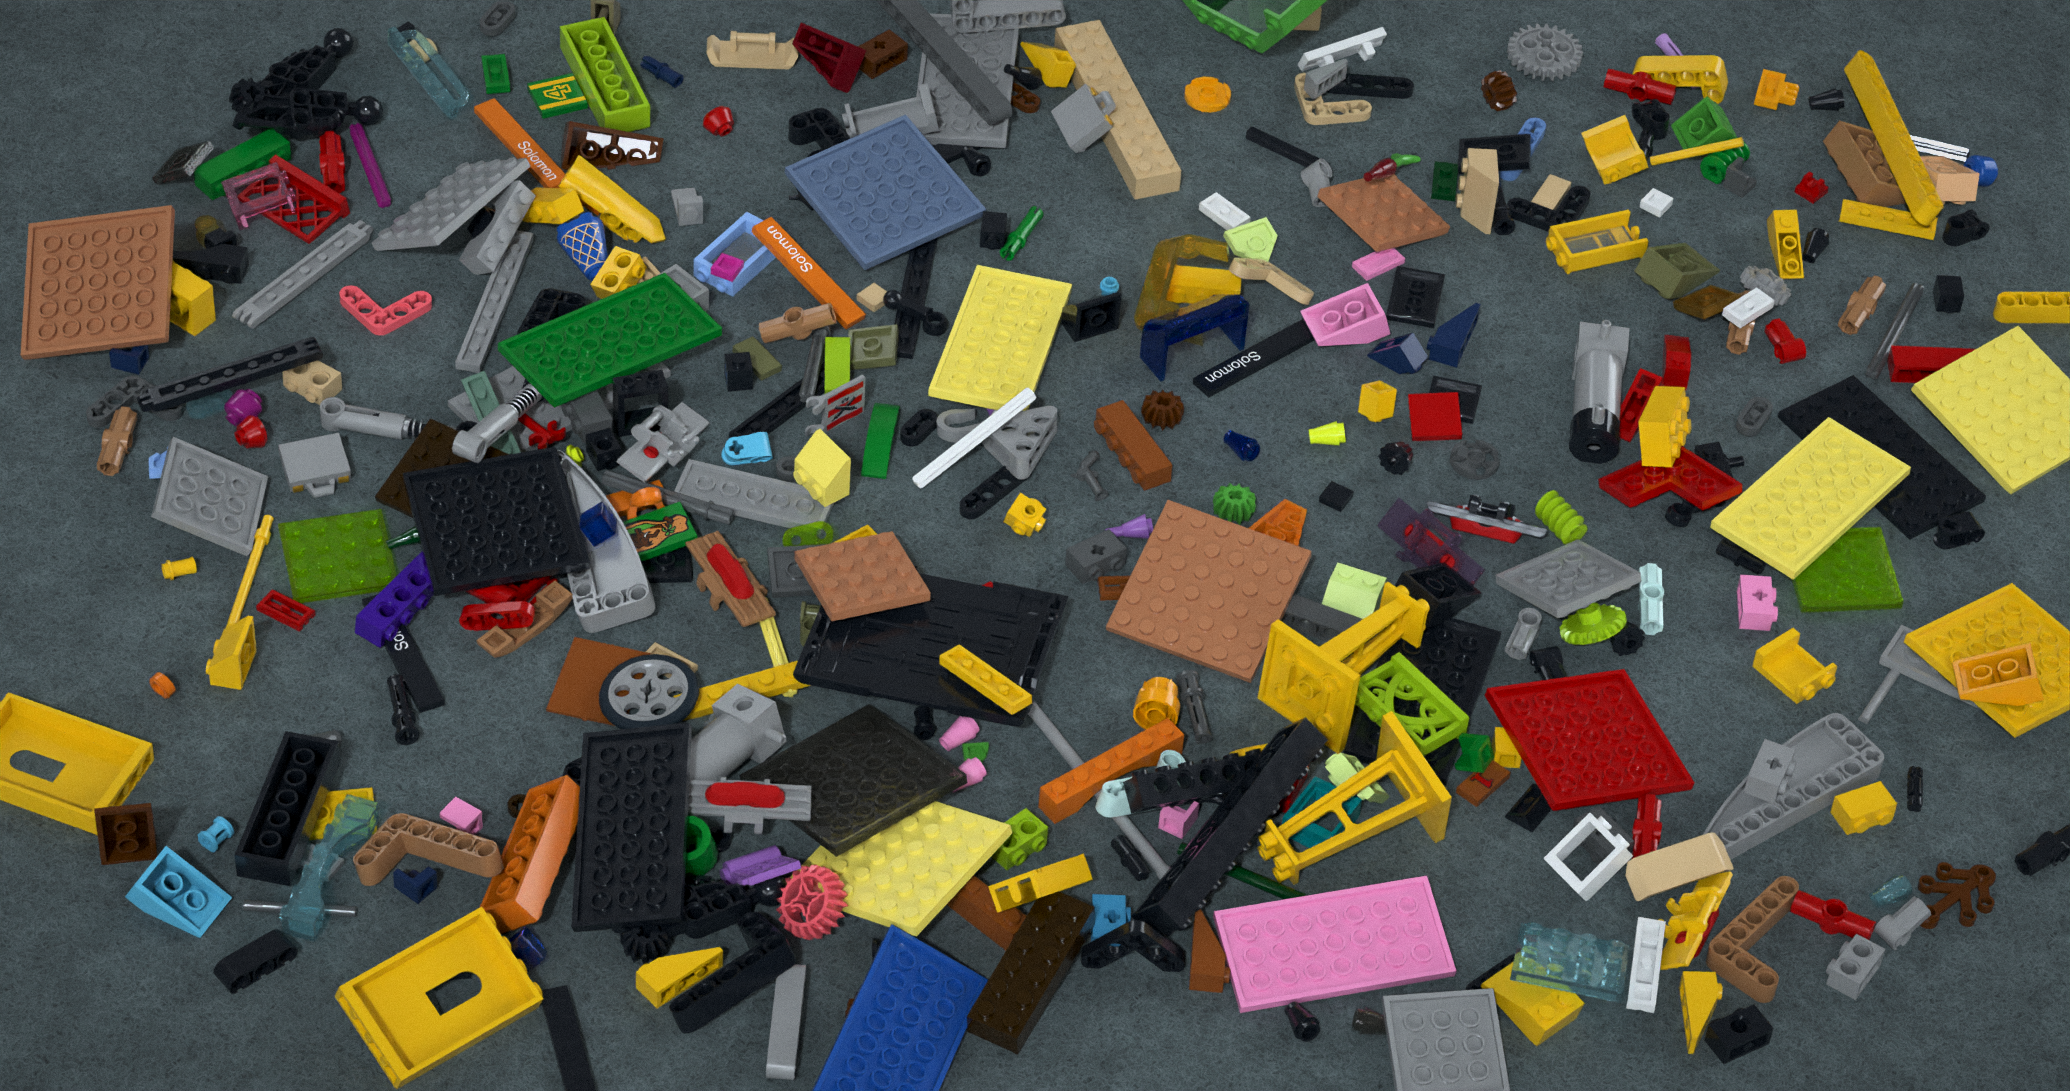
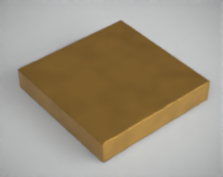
M1710 285L1674 300L1673 306L1677 311L1706 319L1722 312L1723 308L1739 299L1741 295Z

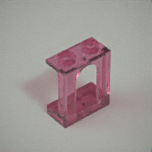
M277 162L221 181L239 230L249 228L246 218L287 203L292 213L296 212L293 202L297 201L292 187L287 188L286 185L290 184L285 170L280 171ZM269 177L277 178L280 181V187L275 192L240 204L235 189Z

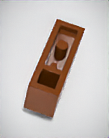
M1199 909L1195 912L1193 923L1189 990L1222 993L1223 983L1229 984L1230 968L1225 966L1226 955L1202 910Z

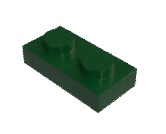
M1435 161L1431 199L1455 202L1458 164Z

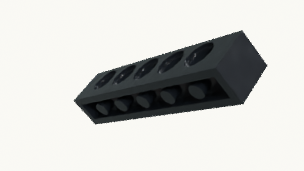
M1261 748L1247 751L1245 756L1240 757L1237 752L1225 755L1223 760L1218 761L1216 757H1210L1201 760V764L1194 765L1193 761L1178 764V768L1171 769L1170 765L1156 768L1153 773H1148L1147 769L1133 772L1132 778L1123 782L1131 814L1227 796L1246 772L1245 768L1248 769L1261 753Z

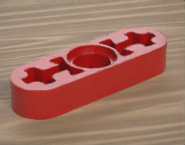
M525 601L471 604L462 608L459 623L464 629L474 631L491 630L496 625L500 629L525 628L533 623L535 608ZM498 613L501 614L504 618L496 619L493 618L491 614Z

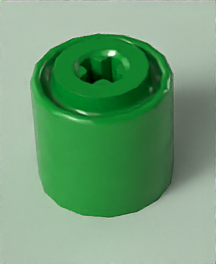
M688 816L685 874H693L694 877H697V875H705L713 868L717 862L718 850L707 824L696 816Z

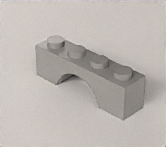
M520 180L510 183L493 198L491 203L495 206L496 211L492 221L481 234L469 241L459 261L476 275L494 272L536 195Z

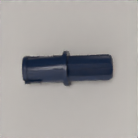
M650 56L642 58L640 66L655 75L657 80L661 79L674 88L682 84L683 75L669 68L667 63H660Z

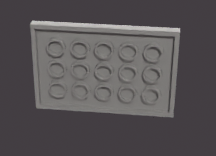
M512 157L501 161L500 159H495L491 162H484L482 160L473 164L468 162L460 164L456 167L455 173L440 181L441 184L437 188L426 192L423 200L412 204L409 207L410 211L397 217L391 227L378 233L379 237L371 244L377 251L438 246L530 167L527 158L516 159Z

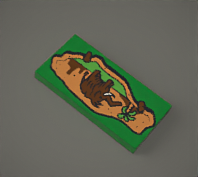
M680 502L623 521L641 561L686 546L685 542L698 538Z

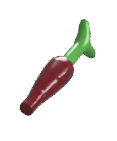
M1398 153L1392 154L1391 158L1380 160L1370 171L1366 172L1363 176L1364 180L1368 182L1374 179L1391 177L1398 167L1420 162V157Z

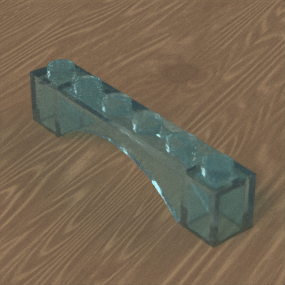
M347 794L342 804L339 803L337 805L332 823L326 825L321 843H317L314 847L311 862L305 864L299 884L293 886L288 904L283 905L281 908L279 920L282 921L284 934L315 942L325 923L324 903L321 897V889L325 877L333 864L343 854L369 840L379 821L378 802Z

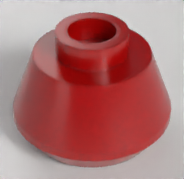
M716 107L703 118V128L715 136L720 135V137H723L732 131L734 122L731 109L728 107Z
M248 415L237 425V431L234 435L240 446L243 445L245 448H262L265 446L267 433L258 417Z

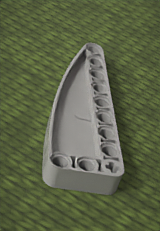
M557 450L590 561V569L567 573L573 594L575 611L583 629L589 633H596L651 615L656 607L653 593L640 557L624 523L596 483L568 455L561 450Z
M1839 713L1829 714L1782 744L1795 750L1793 761H1796L1797 764L1792 777H1786L1789 782L1784 795L1779 794L1775 804L1744 793L1747 775L1722 804L1703 835L1716 833L1723 842L1731 860L1833 804L1835 796L1861 788L1876 780L1880 775L1883 765V752L1844 715Z

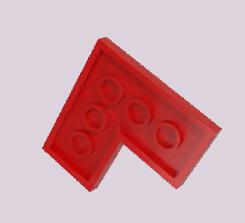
M1681 446L1679 458L1675 459L1672 467L1642 466V460H1639L1598 479L1599 488L1630 508L1638 506L1640 503L1669 490L1702 511L1742 493V483Z

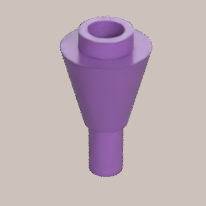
M1143 514L1122 524V526L1105 530L1110 529L1116 537L1149 539V534L1153 531L1151 518L1146 519V515Z

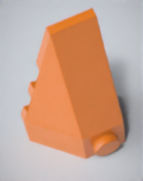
M1284 499L1250 526L1249 529L1299 546L1307 509Z

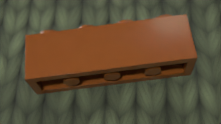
M1123 400L1096 410V420L1094 421L1096 432L1099 435H1103L1108 448L1111 451H1115L1120 464L1123 467H1127L1130 471L1134 483H1139L1145 491L1171 482V462Z
M974 875L946 904L1005 951L1026 918V915L1016 907L997 913L989 887Z

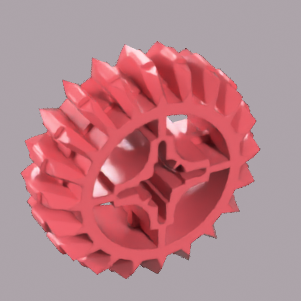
M811 865L810 867L802 866L801 871H793V878H785L787 885L786 887L779 888L783 894L782 897L777 898L781 906L776 909L779 914H782L779 921L785 924L784 928L795 937L813 940L814 938L822 939L823 934H831V927H839L838 918L845 917L841 912L842 908L848 906L843 902V899L848 894L843 891L845 884L839 880L840 877L830 871L829 868ZM819 882L822 884L824 892H821V889L818 888ZM801 912L803 913V916L806 917L805 923L803 922L800 916Z

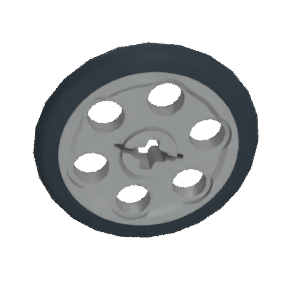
M659 654L641 655L619 664L607 675L599 691V705L607 720L619 729L679 724L691 713L696 705L699 696V683L690 667L679 659ZM636 673L646 674L642 679L632 678ZM664 673L672 674V676L666 680L658 678L661 674ZM651 685L652 692L650 693V695H648V692H650ZM621 690L629 691V694L624 697L616 696V693ZM673 691L682 692L680 696L675 698L668 696ZM631 708L639 709V712L634 715L626 714V711ZM658 708L666 710L662 715L652 714Z

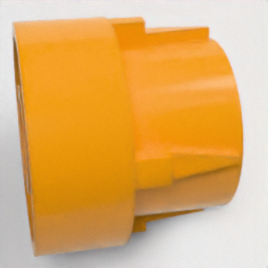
M1154 677L1147 682L1144 681L1136 697L1133 709L1134 720L1143 729H1148L1166 718L1174 725L1177 724L1180 702L1177 698L1178 687L1172 679Z

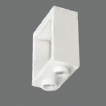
M1591 813L1543 858L1585 901L1589 900L1633 857L1626 849L1630 844L1619 833L1614 837L1609 832L1612 826L1602 816L1596 819ZM1597 829L1615 849L1581 881L1562 861L1588 835Z

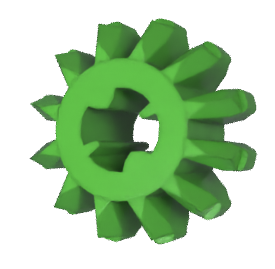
M1231 483L1227 487L1220 486L1218 492H1215L1213 497L1214 514L1218 515L1221 519H1227L1229 522H1232V520L1236 521L1239 525L1242 520L1249 522V519L1256 510L1255 493L1250 492L1249 487L1242 488L1240 483L1237 486H1233Z

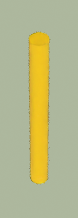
M1742 137L1655 155L1650 157V163L1654 166L1744 146V141Z

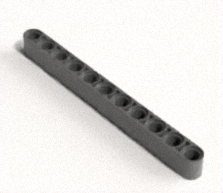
M876 0L988 125L995 124L1012 116V107L1007 98L917 0Z

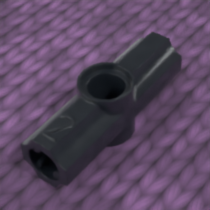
M2070 824L2055 833L2052 831L2043 833L2037 839L2035 845L2016 855L2015 863L2018 870L2024 875L2031 876L2050 864L2057 866V862L2065 861L2070 854Z

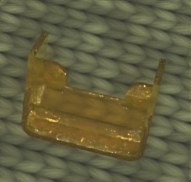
M1192 234L1168 238L1158 242L1153 252L1134 315L1136 327L1144 332L1203 346L1202 328L1179 323L1181 318L1180 307L1174 302L1167 301L1166 298L1179 257L1192 259L1202 255L1228 262V243Z

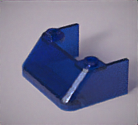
M1217 294L1148 320L1142 330L1140 358L1161 382L1165 380L1168 346L1219 327L1239 351L1244 350L1249 302L1240 294Z

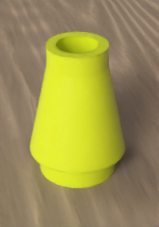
M1335 421L1309 429L1310 444L1340 446V443H1346L1344 423H1337Z

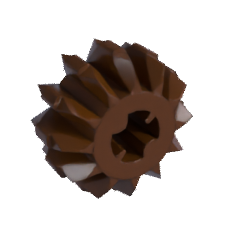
M1493 71L1481 80L1483 97H1485L1486 104H1489L1491 109L1503 111L1517 102L1515 85L1512 82V78L1508 77L1505 71Z
M1162 389L1158 393L1153 390L1150 395L1145 396L1141 413L1145 424L1151 423L1152 429L1160 426L1163 431L1165 426L1173 430L1175 424L1180 425L1182 415L1184 414V406L1180 396H1174L1173 391L1166 393Z

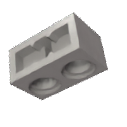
M1856 934L1850 943L1845 941L1839 951V958L1837 960L1833 958L1826 969V973L1829 974L1826 985L1856 1000L1881 966L1886 949Z

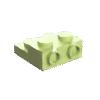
M1341 752L1333 754L1325 762V768L1330 772L1328 778L1337 787L1365 768L1357 757ZM1377 781L1357 793V796L1362 800L1367 799L1369 802L1373 801L1381 804L1390 797Z

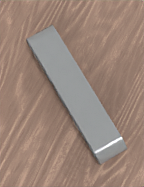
M794 964L776 977L766 1078L795 1080L799 1030L805 990L804 983L806 981V965Z

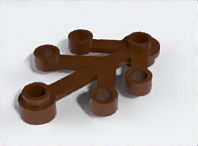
M1941 862L1937 865L1935 875L1938 879L1947 881L1950 878L1967 880L1962 884L1935 882L1934 878L1928 875H1924L1919 879L1917 887L1921 893L1948 894L1933 906L1926 905L1931 911V916L1920 925L1925 929L1935 928L1938 925L1940 915L1959 900L1961 911L1959 923L1965 927L1973 926L1977 914L1972 910L1970 892L1975 888L1978 889L1979 895L1976 905L1978 911L1987 914L1993 910L1995 901L1990 896L1989 887L1994 884L1996 874L1993 869L1986 865H1974L1970 870L1953 869L1952 865L1947 862Z

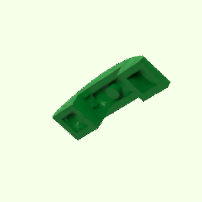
M882 403L874 404L865 444L861 476L886 479L900 406Z

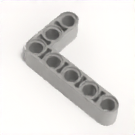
M950 0L953 29L959 33L1054 26L1063 23L1066 19L1063 0Z

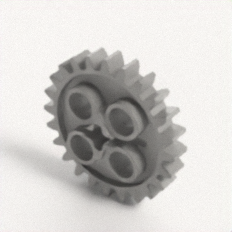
M1536 24L1535 28L1527 25L1526 30L1519 28V33L1514 32L1513 37L1509 39L1507 53L1508 59L1511 60V65H1517V71L1524 70L1525 76L1533 74L1532 79L1541 76L1542 81L1546 77L1554 81L1555 76L1562 80L1563 75L1570 77L1571 72L1577 71V67H1580L1582 61V45L1578 44V39H1573L1572 33L1566 35V29L1558 31L1556 25L1551 29L1548 24H1545L1544 28Z

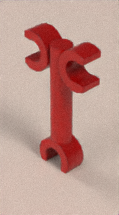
M525 413L518 418L519 422L534 432L529 436V445L532 446L535 443H539L538 450L545 449L548 444L562 440L566 436L565 427L556 430L557 421L555 420L548 423L546 430Z

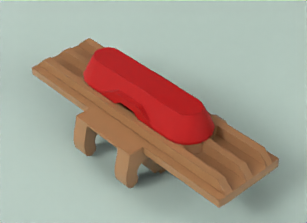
M719 531L685 542L686 547L704 571L699 573L696 585L700 592H704L707 586L712 593L709 603L714 611L719 609V603L724 600L742 627L776 616V612L765 598L768 592L766 587L760 585L750 571L747 560L736 557Z

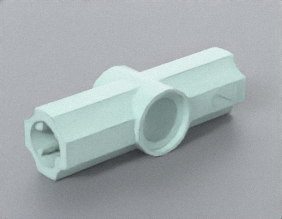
M1647 563L1639 568L1641 574L1638 602L1640 629L1646 635H1655L1663 630L1664 588L1662 587V569L1656 564Z

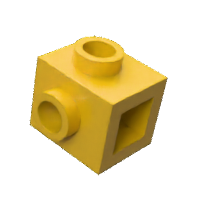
M1020 493L1008 510L1003 522L1011 526L1015 533L1030 537L1034 530L1039 533L1045 524L1046 519L1043 516L1046 508L1038 500L1028 498Z

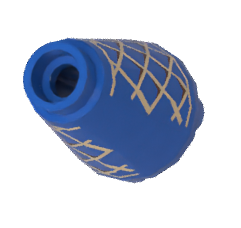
M585 212L578 219L560 224L557 227V241L584 276L592 282L608 258L602 220L594 217L591 212Z

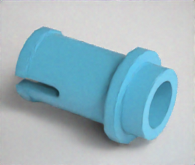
M1105 277L1100 282L1101 295L1119 290V283L1115 278Z

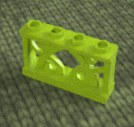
M1400 652L1393 655L1387 663L1360 677L1355 705L1359 706L1368 715L1370 720L1376 722L1380 727L1382 716L1392 711L1423 756L1454 738L1459 739L1461 733H1467L1469 716ZM1390 676L1392 677V679H1391V681H1390L1389 684H1388L1387 682L1383 681V680L1389 678ZM1377 686L1385 689L1386 692L1382 689H1373V692H1371L1369 688ZM1394 696L1403 700H1417L1421 704L1419 710L1420 718L1395 713L1393 706ZM1426 710L1430 712L1429 717L1425 713ZM1445 727L1444 729L1436 732L1435 728ZM1424 729H1428L1430 737L1422 740Z

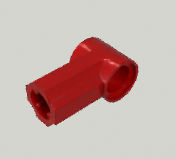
M1780 318L1773 319L1765 326L1764 332L1773 344L1775 357L1780 359V364L1805 359L1806 347L1804 341L1801 338L1795 339L1784 321H1781Z

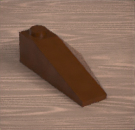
M568 121L565 123L562 141L561 169L569 170L578 155L597 169L607 167V170L616 169L615 166L629 164L630 166L657 163L660 162L664 138Z

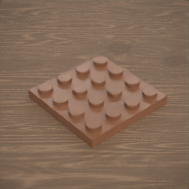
M1395 174L1385 179H1374L1367 182L1362 178L1321 188L1317 196L1376 252L1442 236L1448 233L1450 228L1441 216L1437 215L1409 187L1401 182Z
M893 531L795 551L796 563L831 621L930 601L931 592Z

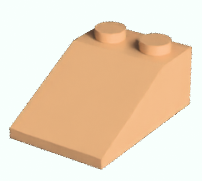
M1920 156L1943 205L1945 201L1961 205L1966 204V201H1976L1980 173L1945 156Z

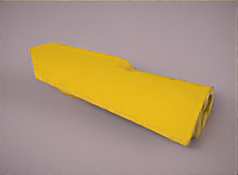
M580 155L577 156L575 162L560 182L559 188L576 189L579 199L601 213L600 219L603 225L624 240L630 239L637 243L643 237L650 243L665 241L663 228L658 217Z

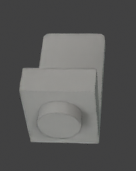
M695 188L672 190L671 196L679 226L703 224L702 196H697Z

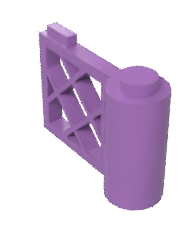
M773 845L723 862L720 876L728 884L738 883L751 886L801 869L799 860L782 856L778 847Z

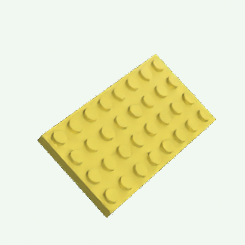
M977 265L929 386L928 396L998 410L1025 388H1030L1035 393L1062 319V308L1067 305L1072 284ZM1029 404L1026 408H1024L1022 411L1028 410L1030 404Z
M1828 417L1711 521L1710 528L1794 580L1909 475L1911 467Z

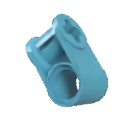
M757 432L729 438L721 453L723 461L727 465L735 466L771 460L773 456L768 433Z

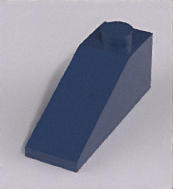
M1473 304L1438 327L1435 336H1430L1428 340L1429 360L1458 367L1478 322L1481 304Z

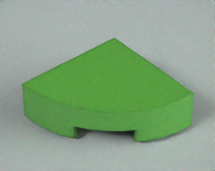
M989 742L962 744L964 762L968 758L973 759L976 757L982 763L988 755Z

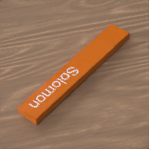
M495 98L474 106V113L517 159L527 158L530 164L527 170L544 188H559L558 186L565 173Z
M772 217L752 227L751 232L821 305L832 304L836 320L846 330L865 319L866 314Z

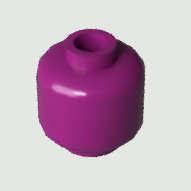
M238 389L224 405L225 412L227 413L225 417L228 422L237 427L246 416H259L262 412V400L250 389Z

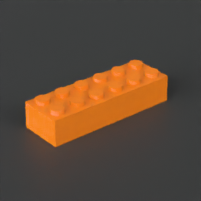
M568 775L529 789L501 855L504 869L500 874L492 877L480 905L486 913H490L493 916L496 928L500 934L533 924L542 916L543 906L551 893L550 889L559 873L560 864L568 851L567 847L571 837L576 832L578 822L580 786Z

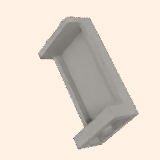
M927 83L918 85L920 93L918 97L857 112H851L849 103L844 104L846 113H843L842 117L846 133L850 138H853L905 114L922 134L939 131Z

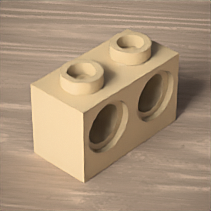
M318 360L282 372L283 386L290 392H296L304 396L311 403L315 402L320 405L323 400L336 396L342 390L341 372Z

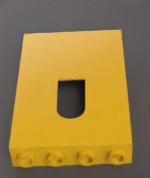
M8 692L3 700L0 701V800L97 835L94 808L122 806L154 761L152 743ZM28 750L66 765L56 779L50 782L14 769L10 765V758L18 751Z
M480 907L339 986L335 998L392 1085L399 1089L539 1008L543 1001V993L536 982H532L527 975V968L523 961L517 959L511 951L512 947L509 940L505 936H501L497 930L493 916L490 913H486L483 907ZM462 972L476 974L482 985L479 994L440 1016L426 995V992Z

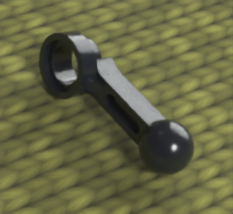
M890 290L884 294L883 303L885 307L891 310H900L922 320V328L926 334L940 336L946 332L947 319L942 313L933 312V308L925 307L902 297L896 290ZM930 321H939L940 323L934 324Z
M1683 500L1682 503H1674L1669 506L1665 513V518L1674 526L1686 527L1692 518L1691 514L1702 510L1687 500ZM1726 500L1714 505V507L1724 506Z

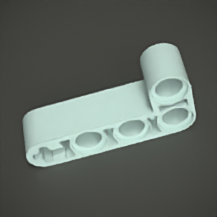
M1165 750L1161 753L1156 768L1170 765L1171 769L1178 768V764L1186 761L1180 753L1174 750ZM1130 778L1108 781L1103 784L1095 806L1099 814L1104 817H1118L1131 814L1123 784L1124 781Z

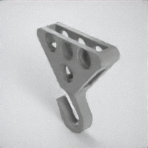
M1045 406L1020 411L981 443L991 455L1003 466H1006V469L1017 479H1026L1030 476L1057 433V408ZM975 408L951 409L941 413L936 420L937 435L948 442L956 443L980 423L960 428H952L948 425L975 420ZM1006 427H1012L1011 429L1002 430Z

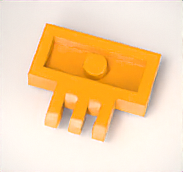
M1763 69L1754 105L1777 110L1778 103L1792 106L1796 102L1799 86L1785 82L1786 74Z

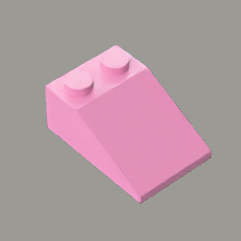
M1368 283L1300 311L1318 346L1368 344L1390 335L1386 315Z

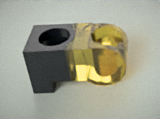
M203 215L195 220V227L197 229L196 239L205 249L221 244L237 246L236 234L232 230L224 232L216 224L214 217Z

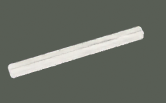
M1025 388L915 474L912 477L914 484L920 489L924 488L1036 399L1034 392L1030 388Z

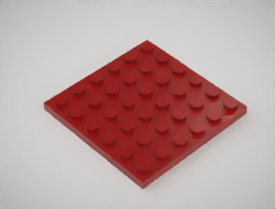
M1625 669L1491 687L1486 690L1484 696L1552 811L1635 799L1646 794L1662 795L1688 791L1693 788L1695 782Z

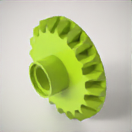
M1594 602L1586 608L1578 609L1575 614L1569 615L1568 619L1562 621V625L1559 627L1560 635L1565 642L1575 645L1600 642L1620 632L1624 628L1627 618L1625 611H1622L1621 607H1615L1614 605L1606 606V604L1600 606Z

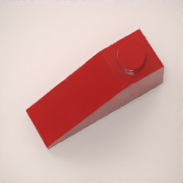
M1664 334L1662 368L1664 386L1685 387L1686 391L1691 371L1689 337Z
M1642 368L1639 369L1621 404L1620 439L1630 443L1639 431L1638 421L1655 386H1664L1663 377Z

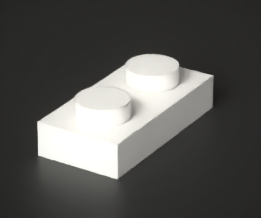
M1217 192L1199 203V210L1226 230L1250 223L1251 217Z
M1756 287L1723 308L1722 316L1737 327L1742 328L1772 309L1775 300Z

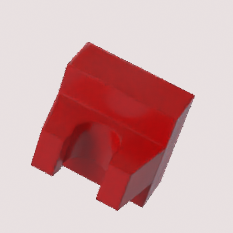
M1809 171L1803 176L1800 184L1795 187V193L1814 204L1827 194L1829 187L1825 185V180L1821 178L1816 180L1813 178V173Z

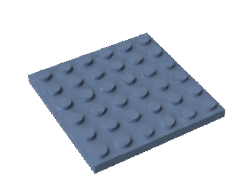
M906 114L785 167V175L864 270L975 221L983 216V211H986V208Z

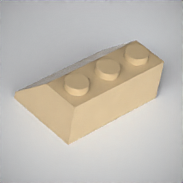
M1468 148L1466 158H1462L1461 172H1464V175L1459 176L1458 189L1461 190V194H1456V208H1460V216L1483 233L1490 234L1499 186L1497 150Z

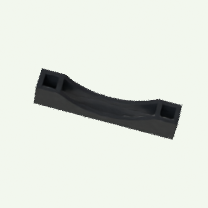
M221 244L197 251H173V261L176 264L190 270L194 275L203 280L210 279L225 283L241 284L249 265L248 249L242 246Z

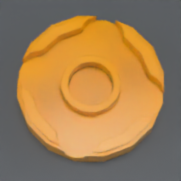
M1204 76L1195 78L1191 81V84L1186 85L1184 98L1193 109L1201 112H1217L1226 108L1230 103L1231 90L1225 82L1222 84L1218 82L1219 79Z

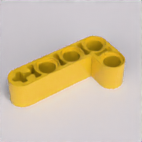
M1714 55L1641 56L1637 59L1632 72L1633 75L1640 71L1646 72L1651 75L1653 80L1676 85L1677 87H1701L1703 98L1707 96L1717 104L1723 101L1728 86L1724 61Z

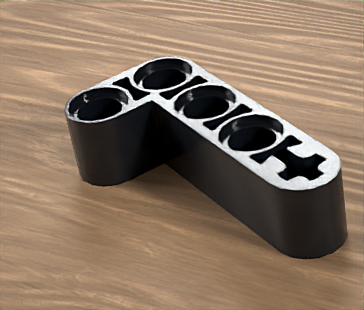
M825 108L806 111L789 119L788 139L794 145H805L816 141L821 149H828L851 139L832 113Z
M548 288L541 290L520 325L517 335L584 307L585 297L578 293Z

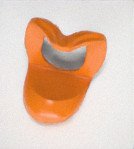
M646 487L635 492L630 500L627 520L637 517V508L640 506L654 505L657 509L665 507L661 501L662 494L660 489Z

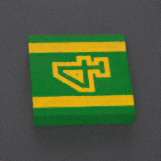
M572 73L527 83V89L542 119L588 109V102Z

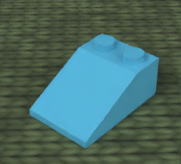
M167 846L164 847L125 896L143 912L199 938L232 898Z

